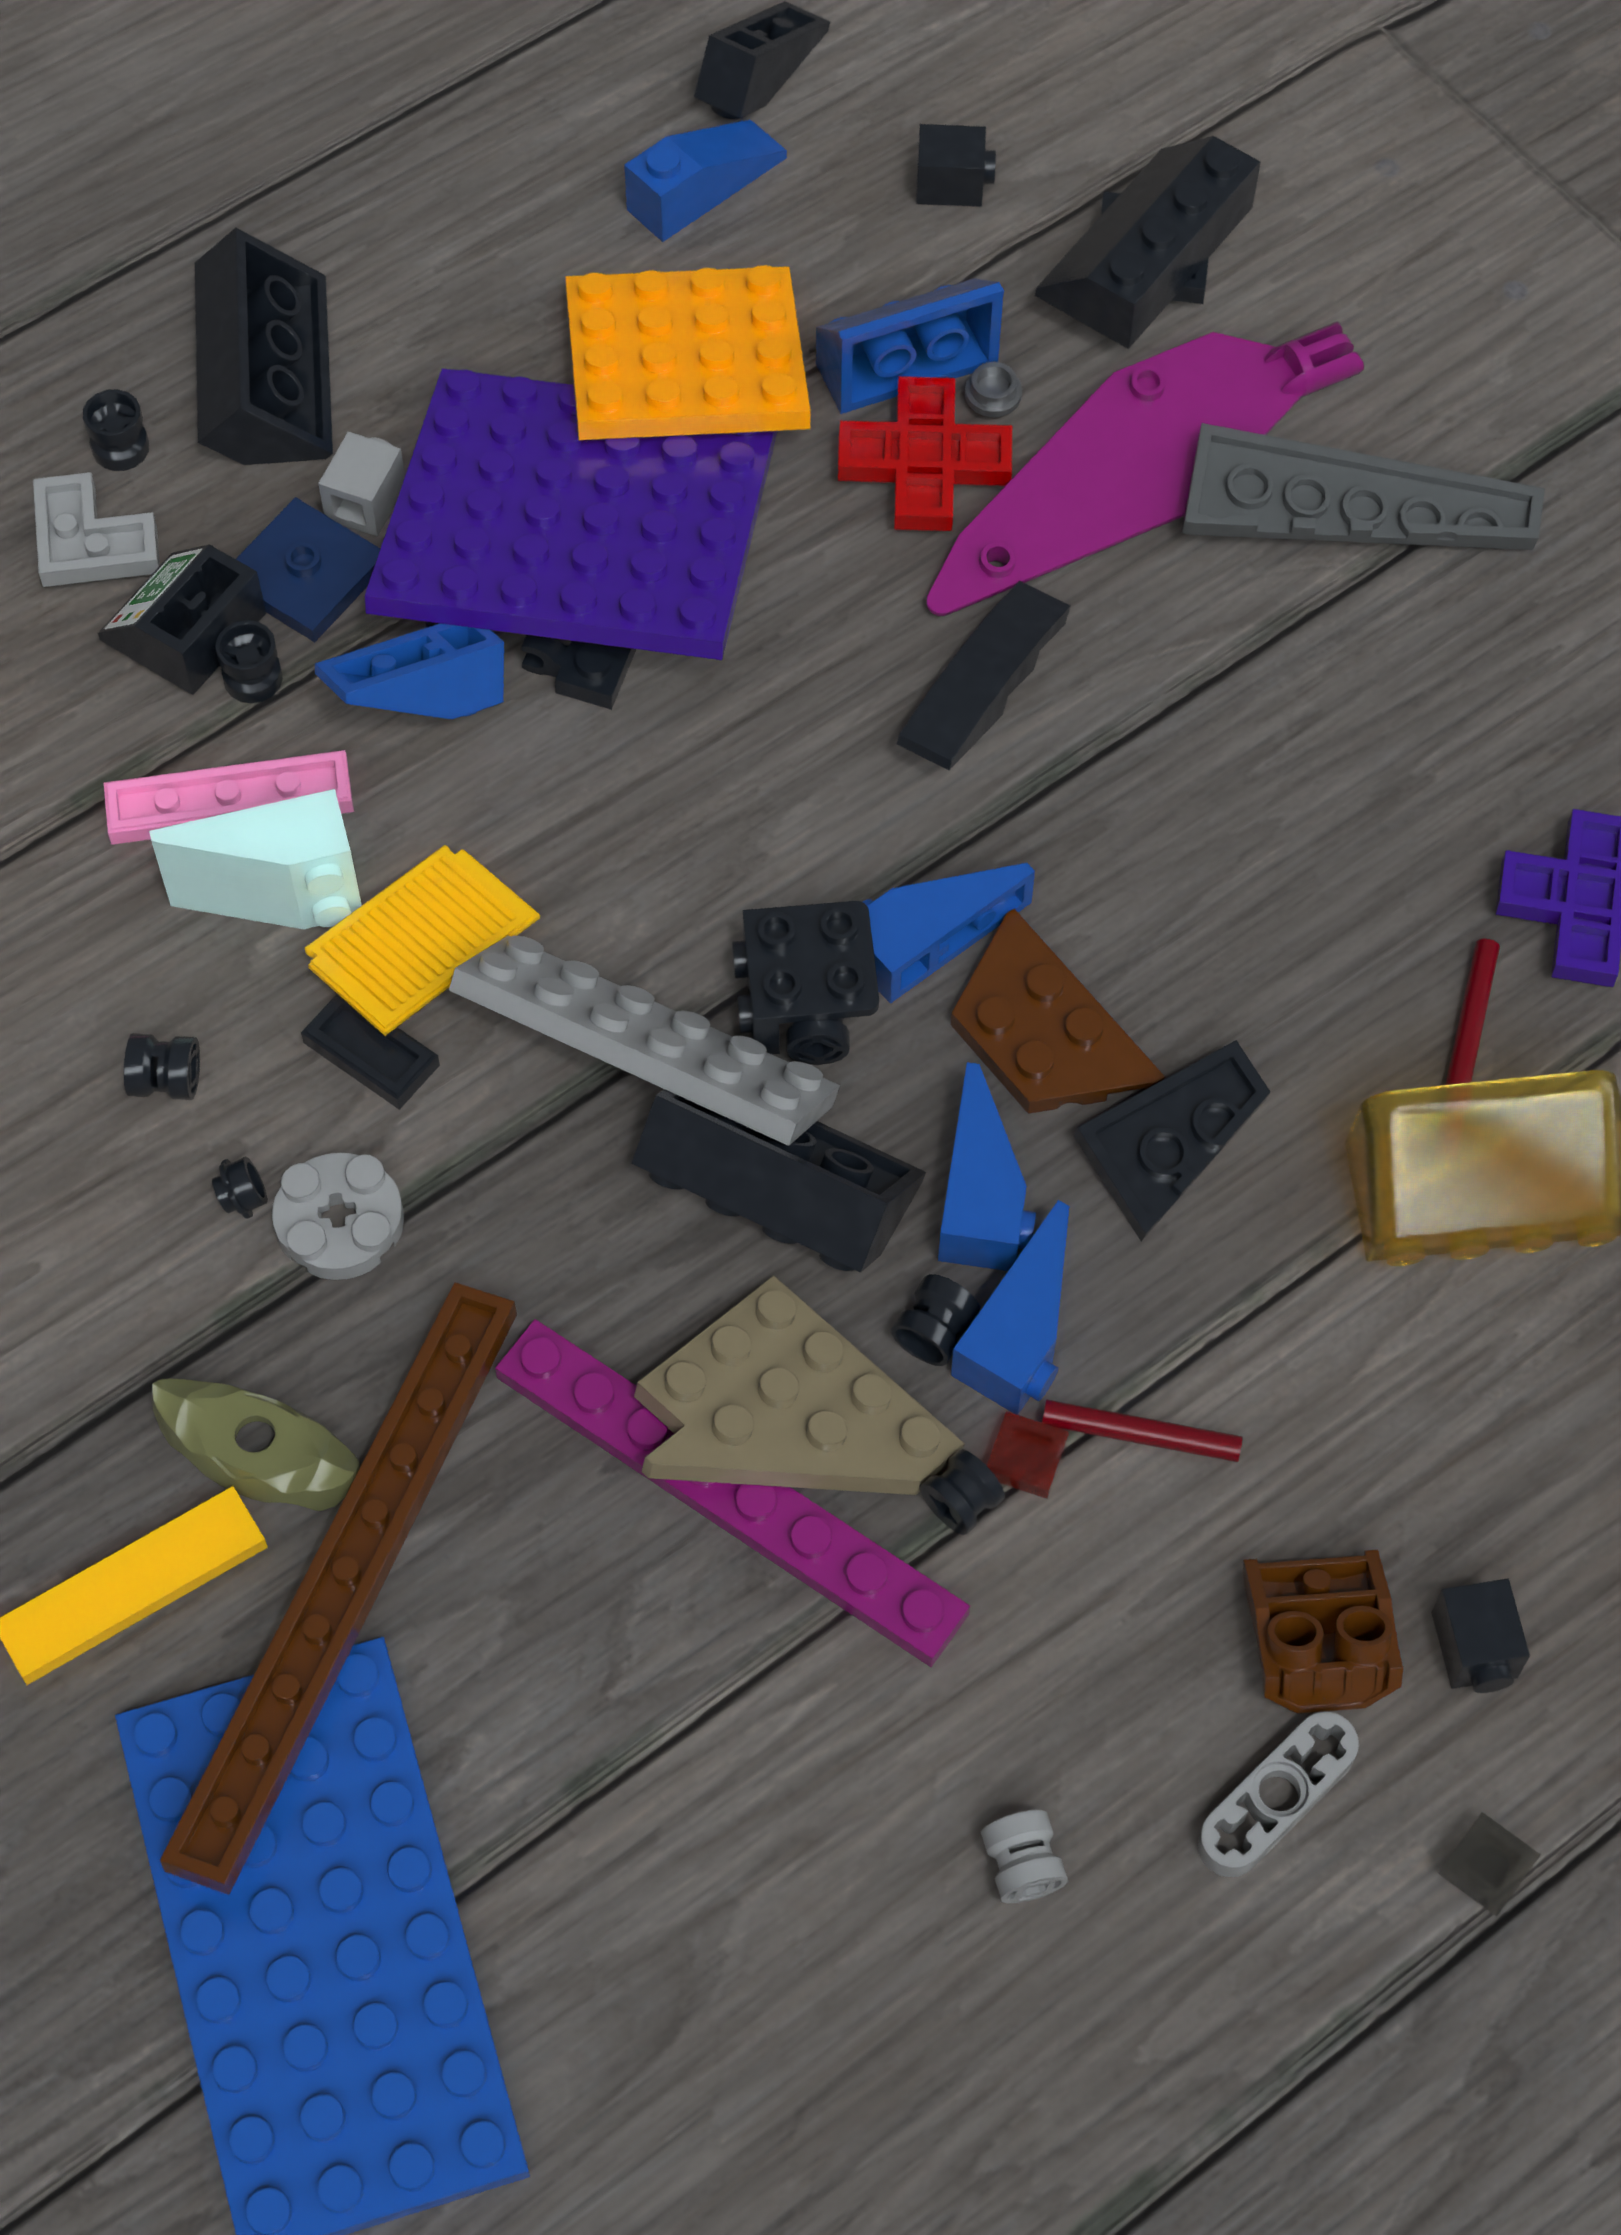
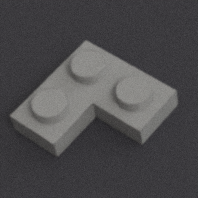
M91 472L33 479L38 571L43 587L151 575L160 566L157 525L153 512L97 518L96 490Z

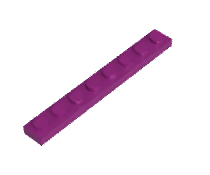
M534 1319L496 1366L495 1370L498 1380L929 1667L934 1665L969 1616V1604L791 1487L648 1478L641 1472L645 1457L674 1435V1433L634 1397L635 1384L538 1320Z

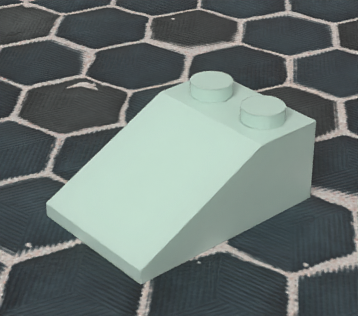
M335 789L149 831L170 907L298 929H308L316 926L333 927L362 906L351 850Z

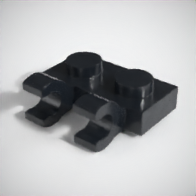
M526 635L521 646V650L527 652L522 668L535 674L556 677L555 693L611 710L636 652V649L579 641H571L568 647L562 644L559 639Z

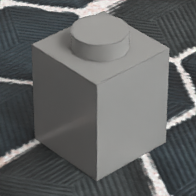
M348 431L318 483L324 514L341 525L378 537L396 504L405 478L401 448L392 446L380 438H367Z

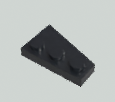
M1235 1040L1080 1125L1073 1136L1142 1242L1266 1101L1270 1090L1238 1041Z

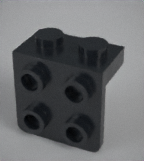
M846 901L743 910L744 940L732 941L735 979L747 978L748 995L737 996L740 1033L752 1032L753 1039L762 1043L766 1047V1052L780 1054L779 1023L871 1016L877 1012L879 1008V992L869 909L865 903L861 901Z

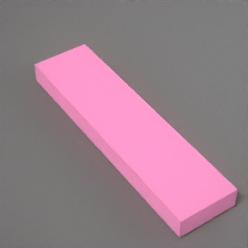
M345 750L103 783L107 829L111 845L151 840L149 831L331 789H335L341 814L354 812Z

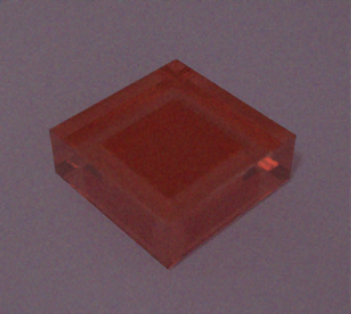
M1006 1411L987 1467L1001 1484L1048 1499L1068 1442L1069 1432Z

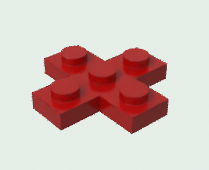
M898 376L897 422L840 420L838 481L895 483V530L952 531L954 484L1006 486L1011 481L1012 425L955 424L956 378Z

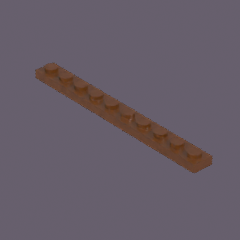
M456 1282L452 1286L160 1859L165 1872L230 1895L517 1316L515 1301Z

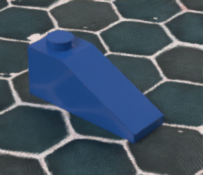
M751 119L666 136L624 164L627 211L658 239L664 242L787 158V150Z
M440 623L315 663V674L345 704L455 719L461 716L473 715L479 710L504 702V641L492 630Z
M1028 863L1016 864L890 889L874 901L872 899L862 901L869 909L878 991L891 1004L1000 926L1009 911L1015 909L1019 912L1032 903L1035 870Z
M967 1062L941 1225L938 1261L1009 1271L1017 1259L1018 1249H1024L1033 1237L1036 1212L1024 1210L1027 1186L980 1064Z
M1060 1200L1054 1205L953 1349L951 1376L1017 1416L1030 1397L1036 1401H1040L1044 1397L1059 1367L1052 1363L1057 1338L1070 1207Z

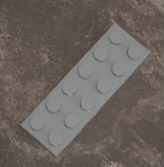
M508 935L457 966L449 987V991L788 1146L833 1107L840 1085L823 1078L822 1072L810 1064L798 1061L788 1062L766 1052V1047L755 1039L745 1036L732 1037L710 1027V1022L697 1013L675 1011L654 1001V996L648 991L635 986H619L600 977L599 972L589 964L573 960L564 961L544 952V947L539 942L528 937Z

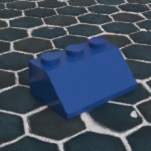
M971 279L955 285H945L926 294L903 301L889 302L880 308L850 317H840L828 324L816 327V365L840 414L898 397V376L959 378L972 374L982 364L998 362L1004 295L1000 282Z

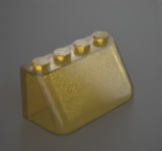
M1591 1070L1392 1090L1371 1096L1359 1106L1345 1146L1367 1262L1386 1260L1387 1264L1391 1266H1406L1422 1261L1427 1255L1450 1253L1453 1259L1465 1260L1480 1257L1488 1253L1490 1249L1514 1247V1250L1519 1253H1533L1551 1247L1554 1242L1578 1240V1244L1581 1246L1592 1247L1607 1244L1621 1235V1097L1616 1075L1612 1072Z

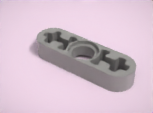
M1318 1712L1307 1717L1206 1818L1198 1839V1851L1203 1863L1212 1872L1224 1877H1238L1253 1869L1350 1770L1359 1748L1358 1735L1353 1725L1343 1716L1333 1712ZM1312 1735H1315L1322 1741L1330 1735L1337 1738L1340 1743L1335 1753L1339 1759L1337 1760L1330 1754L1324 1755L1312 1767L1308 1776L1300 1765L1309 1757L1315 1743ZM1291 1756L1294 1762L1286 1759V1757ZM1271 1777L1284 1778L1290 1781L1296 1788L1298 1803L1287 1811L1272 1810L1260 1798V1784ZM1310 1779H1312V1780L1318 1782V1784H1317V1785H1313V1784L1311 1783ZM1240 1803H1245L1248 1810L1238 1805ZM1249 1811L1257 1823L1248 1831L1244 1839L1242 1848L1245 1854L1242 1855L1239 1851L1232 1849L1224 1855L1216 1848L1221 1837L1217 1829L1220 1828L1227 1834L1233 1833L1245 1821ZM1263 1826L1272 1830L1269 1833H1266L1263 1829Z

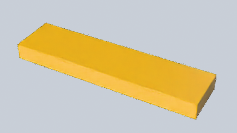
M234 1486L0 1617V1639L25 1684L29 1685L268 1548L266 1540Z

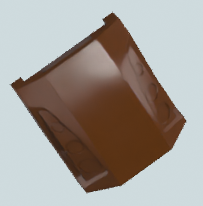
M1365 1550L1364 1556L1258 1563L1257 1559H1244L1243 1576L1245 1592L1258 1643L1265 1698L1297 1714L1364 1709L1402 1687L1403 1664L1396 1635L1392 1598L1378 1550Z

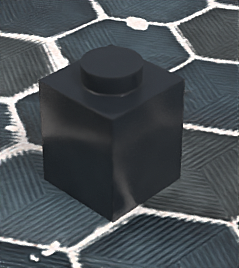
M920 124L916 204L982 207L984 184L995 183L996 150H985L986 126Z
M1509 1578L1442 1589L1431 1613L1451 1689L1473 1686V1690L1476 1693H1489L1511 1686L1514 1683V1679L1519 1677L1530 1654Z

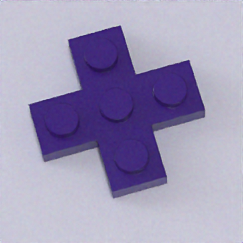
M1572 809L1567 827L1564 859L1505 851L1501 863L1495 915L1557 925L1552 978L1614 987L1619 973L1621 953V816Z

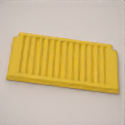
M443 845L307 945L304 950L309 957L313 958L311 963L308 964V968L386 1036L450 987L454 970L457 966L508 935L518 936L539 920L540 914L468 852L461 849L454 854L448 846Z

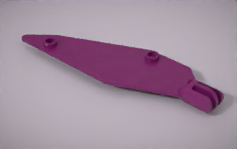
M1336 321L1282 343L1277 347L1211 332L1113 372L959 534L927 595L926 605L928 610L937 616L949 615L1011 589L1019 581L1028 582L1185 515L1197 440L1202 423L1267 435L1302 397L1358 375L1364 370L1362 358L1357 352H1353L1354 346L1348 336L1342 334L1343 328L1340 323ZM999 561L1005 566L995 567L989 562Z

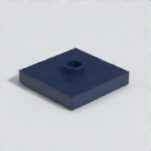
M295 497L247 546L236 560L257 571L266 613L311 641L316 642L368 587L381 548Z

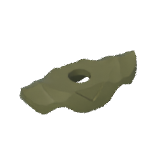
M161 1379L152 1383L153 1412L159 1428L170 1446L185 1456L206 1477L226 1489L234 1486L237 1493L244 1497L265 1503H289L315 1511H323L335 1507L345 1498L361 1467L358 1458L325 1426L278 1400L220 1383L186 1379ZM259 1421L270 1425L275 1431V1437L268 1448L260 1452H247L237 1445V1434L246 1424Z

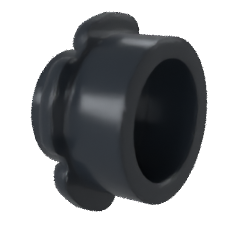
M243 1157L232 1163L228 1159L221 1162L219 1166L220 1175L212 1179L218 1201L227 1213L236 1210L246 1219L253 1217L252 1210L268 1202L263 1181L256 1167L248 1157Z

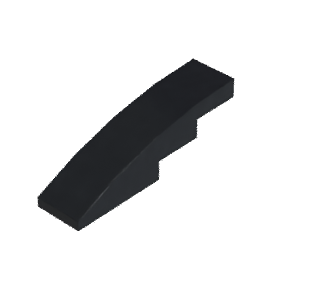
M1019 581L977 627L930 688L899 734L897 745L950 770L1003 715L1008 696L1034 670L1040 650L1066 624L1071 605Z

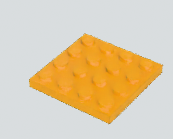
M760 265L753 268L738 269L701 268L693 271L670 272L648 270L641 273H589L581 276H565L579 440L810 429L811 409L789 266L772 267Z

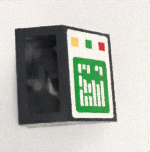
M210 544L173 552L98 632L99 639L194 695L220 666L215 644L218 635L223 629L238 621L251 620L259 622L266 615L257 571Z

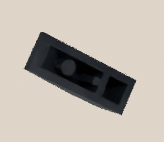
M784 1L709 35L694 97L712 105V110L716 114L729 119H741L765 107L826 35L830 21Z

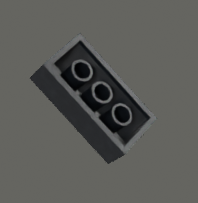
M1215 136L1162 148L1036 287L1035 296L1129 349L1253 208L1261 161Z
M236 227L195 262L198 443L243 465L326 460L333 454L326 275Z
M663 1090L655 1096L631 1163L648 1171L649 1177L661 1186L676 1190L686 1189L705 1198L706 1205L720 1214L732 1217L741 1215L762 1225L763 1232L774 1240L787 1244L799 1243L820 1253V1259L833 1268L842 1271L856 1270L860 1273L881 1256L926 1174L925 1171L818 1121L788 1146L668 1090Z

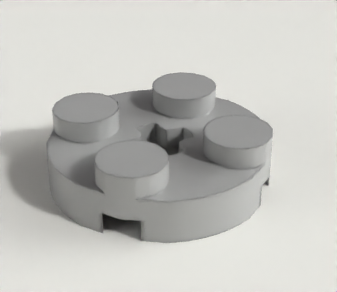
M330 1153L314 1157L305 1163L294 1164L284 1172L281 1178V1187L273 1202L272 1220L278 1243L283 1253L291 1261L292 1257L298 1264L307 1267L308 1273L319 1278L341 1280L368 1273L381 1263L380 1257L389 1250L393 1242L394 1246H396L402 1235L404 1212L395 1181L384 1171L382 1163L376 1157L351 1153ZM344 1204L346 1208H353L356 1211V1214H350L345 1217V1226L333 1227L329 1218H321L324 1212L330 1210L331 1206Z

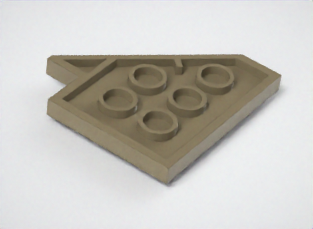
M775 1276L767 1280L638 1381L634 1397L674 1433V1435L645 1457L641 1472L652 1479L917 1495L920 1492V1485L929 1476L940 1475L948 1468L949 1458L958 1450L963 1449L965 1445L963 1441Z

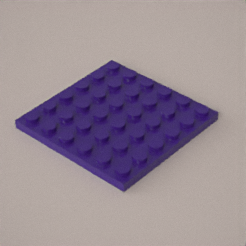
M442 368L365 593L366 614L723 660L778 431L579 440L574 384Z

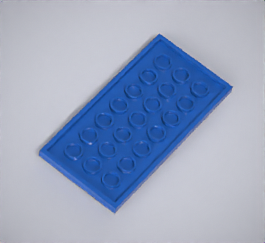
M384 1637L353 1645L230 1895L165 1872L160 1859L254 1675L115 1715L236 2235H347L530 2177Z

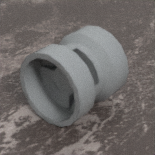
M1029 1810L998 1819L982 1829L981 1835L987 1855L996 1859L999 1872L995 1877V1882L1001 1902L1020 1903L1051 1894L1068 1883L1062 1859L1052 1854L1049 1843L1053 1837V1830L1046 1811Z

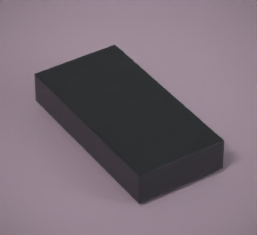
M338 994L301 1032L305 1045L399 1110L440 1066L436 1053L398 1027L384 1036Z

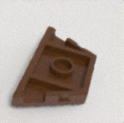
M1015 909L1009 911L953 1009L951 1026L1024 1110L1029 1114L1055 1110L1066 1103L1086 1105L1107 1101V1095L1110 1093L1143 1089L1144 1091L1164 1080L1165 1076L1022 916Z

